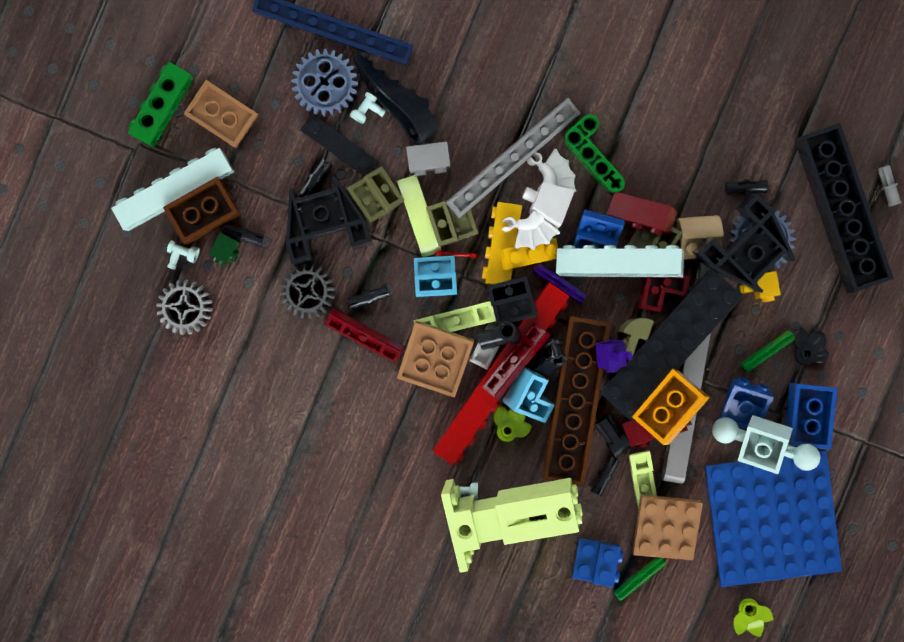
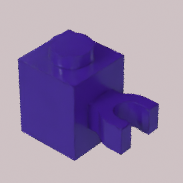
M609 340L595 343L598 368L606 369V372H617L619 368L627 366L626 360H632V352L625 351L624 341Z

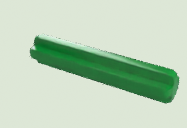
M791 331L784 332L741 362L742 368L746 372L751 371L794 341L795 336Z
M655 557L617 588L614 594L622 601L664 567L666 562L663 558Z

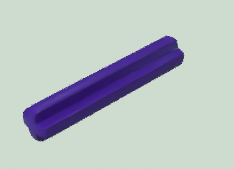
M537 263L533 268V272L559 288L577 303L582 304L586 299L587 295L543 264Z

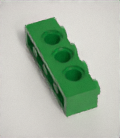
M168 62L167 66L164 65L161 68L160 78L157 83L152 84L149 89V97L141 103L136 119H132L128 126V133L153 148L194 80L190 73L171 62ZM174 82V88L166 91L167 83ZM158 100H163V107L160 109H156V102ZM153 117V124L146 127V119Z

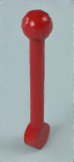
M440 249L435 251L437 257L458 256L477 258V253L443 252Z

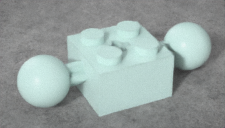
M754 415L751 417L747 431L739 429L737 423L728 417L719 418L713 424L712 433L717 441L721 443H731L734 440L743 442L738 458L740 462L776 474L779 473L784 456L792 458L795 465L802 470H812L820 462V453L815 446L811 444H802L798 447L788 445L793 430L791 427Z

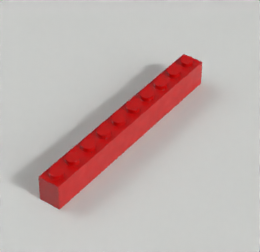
M548 282L535 300L538 316L524 319L517 326L521 331V339L534 323L545 331L548 327L552 329L558 320L556 318L558 312H563L570 303L567 301L569 295ZM518 342L504 345L434 447L433 452L451 465H454L455 462H461L466 454L463 452L466 446L469 445L471 447L477 438L475 435L479 428L482 430L489 421L486 417L490 411L494 413L500 405V402L486 391L483 386ZM509 386L508 389L504 392V394H503L504 396H506V394H507V392H508L510 386Z

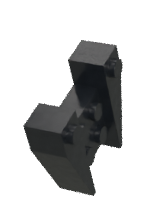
M335 176L332 177L335 186L333 189L297 198L293 188L289 189L286 246L293 266L314 261L309 240L347 230L353 250L373 245L368 224Z
M750 194L736 209L751 225L726 250L713 238H706L692 253L705 267L712 268L717 273L754 292L762 293L763 290L756 282L781 257L787 261H794L796 258L773 209L759 194Z

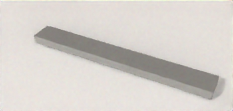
M566 98L445 203L458 218L462 217L580 115L579 110L569 98Z

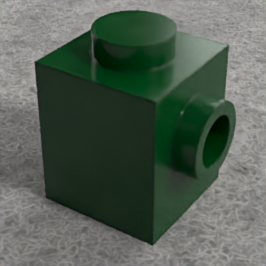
M220 232L209 255L213 256L212 261L222 266L224 263L230 265L231 262H235L240 253L238 249L241 243Z

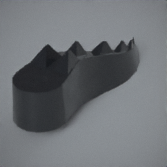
M356 51L353 61L362 80L373 96L401 125L409 139L414 144L420 145L437 134L438 126L429 110V99L416 95L415 89H408L399 85V80L388 79L384 76V70L375 69L372 67L373 61L365 59L366 53Z

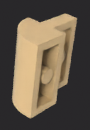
M718 215L677 218V230L683 232L679 238L680 249L684 252V259L697 258L692 252L706 238H713L722 247L723 226Z

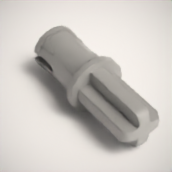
M890 166L880 167L878 173L883 185L881 189H884L888 206L902 203L896 187L898 183L894 181Z

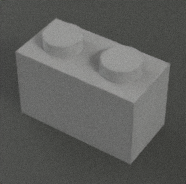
M447 142L406 147L410 174L414 173V176L427 175V171H434L435 174L447 172L446 169H450Z

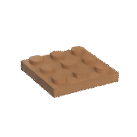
M415 321L397 379L455 398L474 340Z
M641 495L632 547L633 555L693 560L703 505L702 501Z

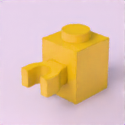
M777 271L765 273L756 282L763 290L762 293L754 292L739 285L740 293L754 292L755 299H762V302L774 301V296L781 295Z

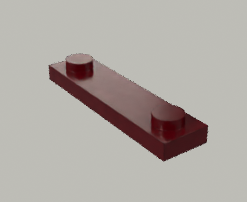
M334 308L330 311L324 324L395 364L404 349V346Z
M534 323L485 383L483 388L499 400L550 337V334Z

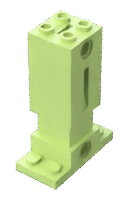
M571 478L500 490L497 497L475 500V495L461 497L459 486L455 485L454 479L446 480L441 493L460 572L468 571L469 565L472 563L474 550L480 549L481 543L503 539L504 545L576 533L579 532V524H583L581 504H578L577 485L572 484Z

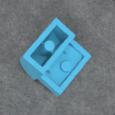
M454 256L414 258L416 297L457 295Z

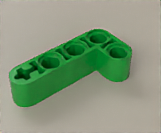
M589 114L568 130L564 136V144L603 189L613 195L624 188L625 180L588 139L599 127L598 118L595 115ZM584 121H591L594 124V128L592 130L586 129ZM576 134L579 138V142L575 144L571 143L569 141V135ZM589 149L592 152V158H584L582 151ZM602 164L606 168L605 174H599L596 171V165ZM609 173L612 174L607 180L603 179L607 175H609ZM617 181V187L612 188L610 186L612 182Z

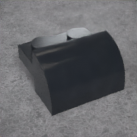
M528 276L487 286L498 326L503 322L512 323L538 316L534 292Z

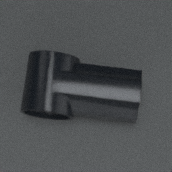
M503 322L498 327L478 332L477 337L481 349L486 350L507 343L515 344L519 342L521 331L513 323ZM513 329L512 335L506 337L507 331Z
M610 415L603 417L595 423L597 430L605 439L607 447L615 458L632 448L628 438L619 430Z

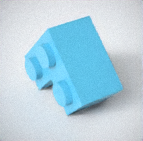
M527 367L512 382L503 399V402L513 411L546 423L555 406L542 395L548 380L538 372L532 371Z

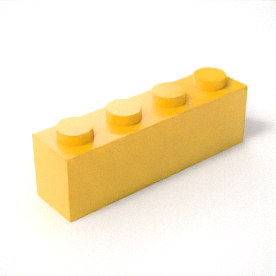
M498 202L497 207H492L491 218L495 220L494 226L489 227L488 238L491 239V246L486 247L485 259H488V265L483 267L482 279H485V284L493 285L511 280L513 269L503 270L500 249L516 245L519 229L515 227L508 232H504L502 228L509 225L501 221L507 217H512L515 221L520 220L522 205Z

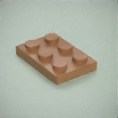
M205 80L184 112V115L234 148H237L256 120L258 113Z

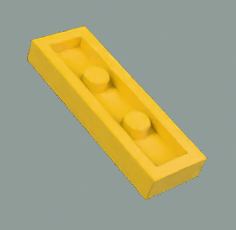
M551 238L549 244H540L534 250L529 247H519L517 249L515 246L500 249L503 270L557 259V238Z

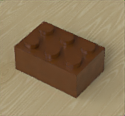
M215 177L163 207L182 242L187 245L242 215L222 179L219 177Z

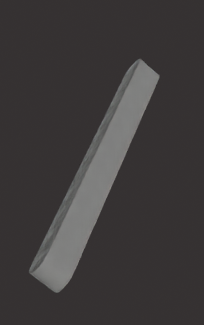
M702 262L699 263L697 268L695 285L709 270ZM710 334L680 366V372L700 389ZM696 414L691 419L692 425L687 427L688 431L678 434L669 445H666L662 481L684 483Z

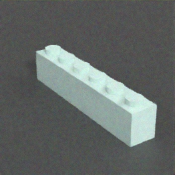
M212 148L205 153L206 156L190 160L187 163L188 166L172 170L169 173L170 176L154 180L151 183L152 186L136 190L133 193L134 196L118 200L115 203L116 206L111 209L122 229L130 231L164 212V206L215 177L223 179L234 173L235 171L224 151L220 148Z
M565 245L563 249H557L556 273L559 276L683 277L684 252L682 249H679V246L668 245L666 249H658V246L647 245L645 249H637V246L633 245L624 246V249H616V246L606 245L604 249H596V246L592 245L583 246V249H575V246Z

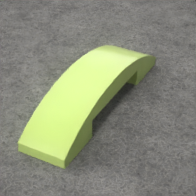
M413 175L398 180L397 183L404 199L422 257L434 255L436 250H441V247L438 246L417 176Z
M489 301L413 321L414 324L415 321H419L453 332L494 322L496 317L493 306H491Z
M649 450L629 455L638 509L641 495L657 496Z

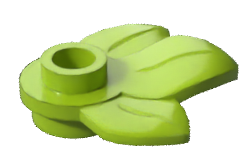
M499 405L494 412L493 420L498 426L497 436L501 441L510 442L515 437L523 438L528 435L532 428L529 423L524 422L525 415L517 413L512 409L508 411L505 407ZM504 428L510 429L511 433L506 435Z
M751 598L744 599L740 602L739 613L733 620L734 630L740 635L747 629L754 636L761 637L764 630V622L772 621L773 615L766 606L758 605ZM751 605V610L746 611V606Z

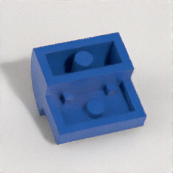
M584 210L578 223L573 246L576 247L575 249H583V246L586 245L596 246V249H604L606 245L617 247L618 238L624 227L625 220Z

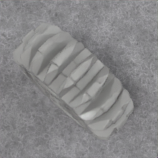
M177 280L176 286L170 283L169 288L171 291L164 288L162 291L166 296H158L160 300H163V303L156 304L157 307H162V311H158L157 315H164L160 322L168 321L165 328L169 329L173 326L172 333H176L179 330L180 335H184L187 330V333L190 335L193 334V328L199 332L200 326L198 324L206 326L207 324L203 319H211V316L207 315L206 312L213 311V308H207V304H211L212 300H205L210 294L208 292L201 294L204 287L200 286L197 288V282H193L191 286L189 280H185L184 284H182L181 280ZM183 291V295L180 296V300L177 303H170L175 294ZM189 291L196 295L200 306L194 305L191 302ZM186 302V305L194 307V309L184 311L181 308H176V306L185 305ZM170 309L177 311L180 323L173 319ZM195 311L199 312L197 318L187 324L190 314Z

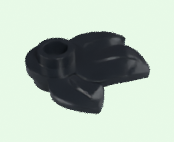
M803 328L797 330L795 340L793 341L797 348L795 351L796 361L802 365L826 361L829 353L823 349L826 343L824 333L815 332L809 335ZM804 351L807 353L808 358L804 356Z

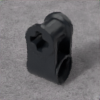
M560 339L547 341L529 361V369L550 375L560 365H563L567 361V357L562 351V341Z

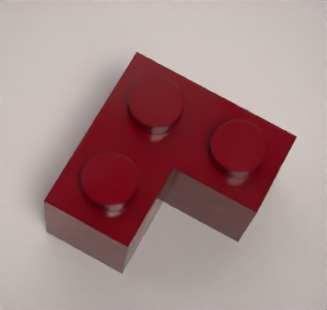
M690 276L644 277L637 309L656 313L661 312L665 294L679 297L686 296Z

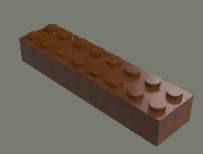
M572 316L567 317L562 347L567 361L559 366L553 402L555 406L552 409L541 474L543 480L555 481L571 478L572 484L584 486L603 375V369L597 366L595 343L608 341L611 323Z

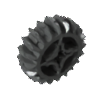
M303 264V271L300 270L299 266H295L297 273L294 274L293 271L289 270L288 273L291 278L283 277V280L288 282L287 285H280L281 288L286 289V292H280V296H287V299L282 300V304L289 302L290 305L287 306L286 310L289 311L294 308L292 313L294 316L300 311V318L304 319L305 313L308 314L309 319H312V312L317 317H320L319 309L326 313L327 309L324 305L332 306V303L327 301L328 298H335V295L329 294V291H335V287L328 286V284L333 283V279L326 281L325 278L329 276V273L326 272L321 275L323 270L321 267L315 272L314 264H311L310 270H308L307 264ZM303 275H313L306 284L296 281ZM318 279L323 284L324 296H321L315 290ZM292 286L300 293L297 304L292 298ZM299 286L303 288H309L310 286L312 288L311 291H313L312 293L316 295V297L313 295H307L305 297L303 295L305 292H303V289L299 288ZM310 298L320 302L313 308H302L304 303Z

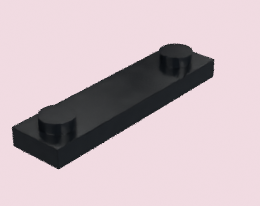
M314 114L310 115L300 131L364 177L371 173L379 162Z

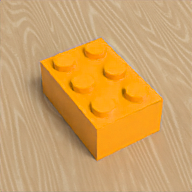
M672 369L632 417L663 445H669L710 397L679 370Z

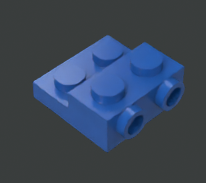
M739 377L738 380L732 378L725 395V403L718 417L731 418L738 426L747 429L752 415L765 418L774 398L772 391L769 390L770 388L762 383L756 386L750 384V381L746 378Z
M579 537L572 579L613 588L614 583H618L620 571H617V565L622 563L624 553L620 550L621 547L618 544Z

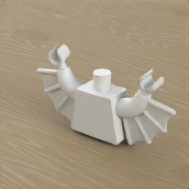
M557 149L553 150L546 163L542 162V155L537 152L533 154L536 161L531 157L527 160L529 165H537L539 167L538 170L542 173L544 179L537 191L526 187L522 198L532 202L529 210L530 216L527 219L517 221L512 217H507L501 221L509 225L502 228L504 232H508L515 227L519 229L515 245L517 249L519 247H529L534 250L540 244H549L553 236L560 234L558 228L562 225L573 194L576 192L574 185L576 175L570 170L569 160L560 156Z

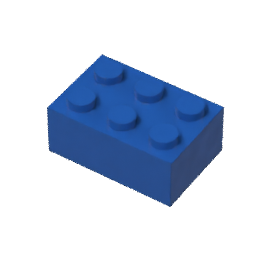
M789 383L785 426L791 427L793 430L788 445L811 444L819 449L831 450L838 388Z

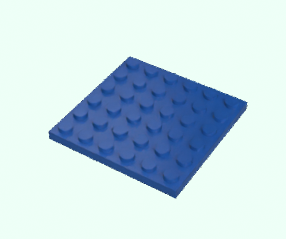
M818 450L820 462L812 470L798 468L793 459L786 456L783 458L778 474L740 461L704 465L719 584L721 587L842 571L826 450Z

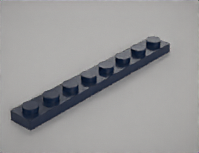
M255 0L252 8V13L405 66L408 64L413 49L412 44L284 0Z

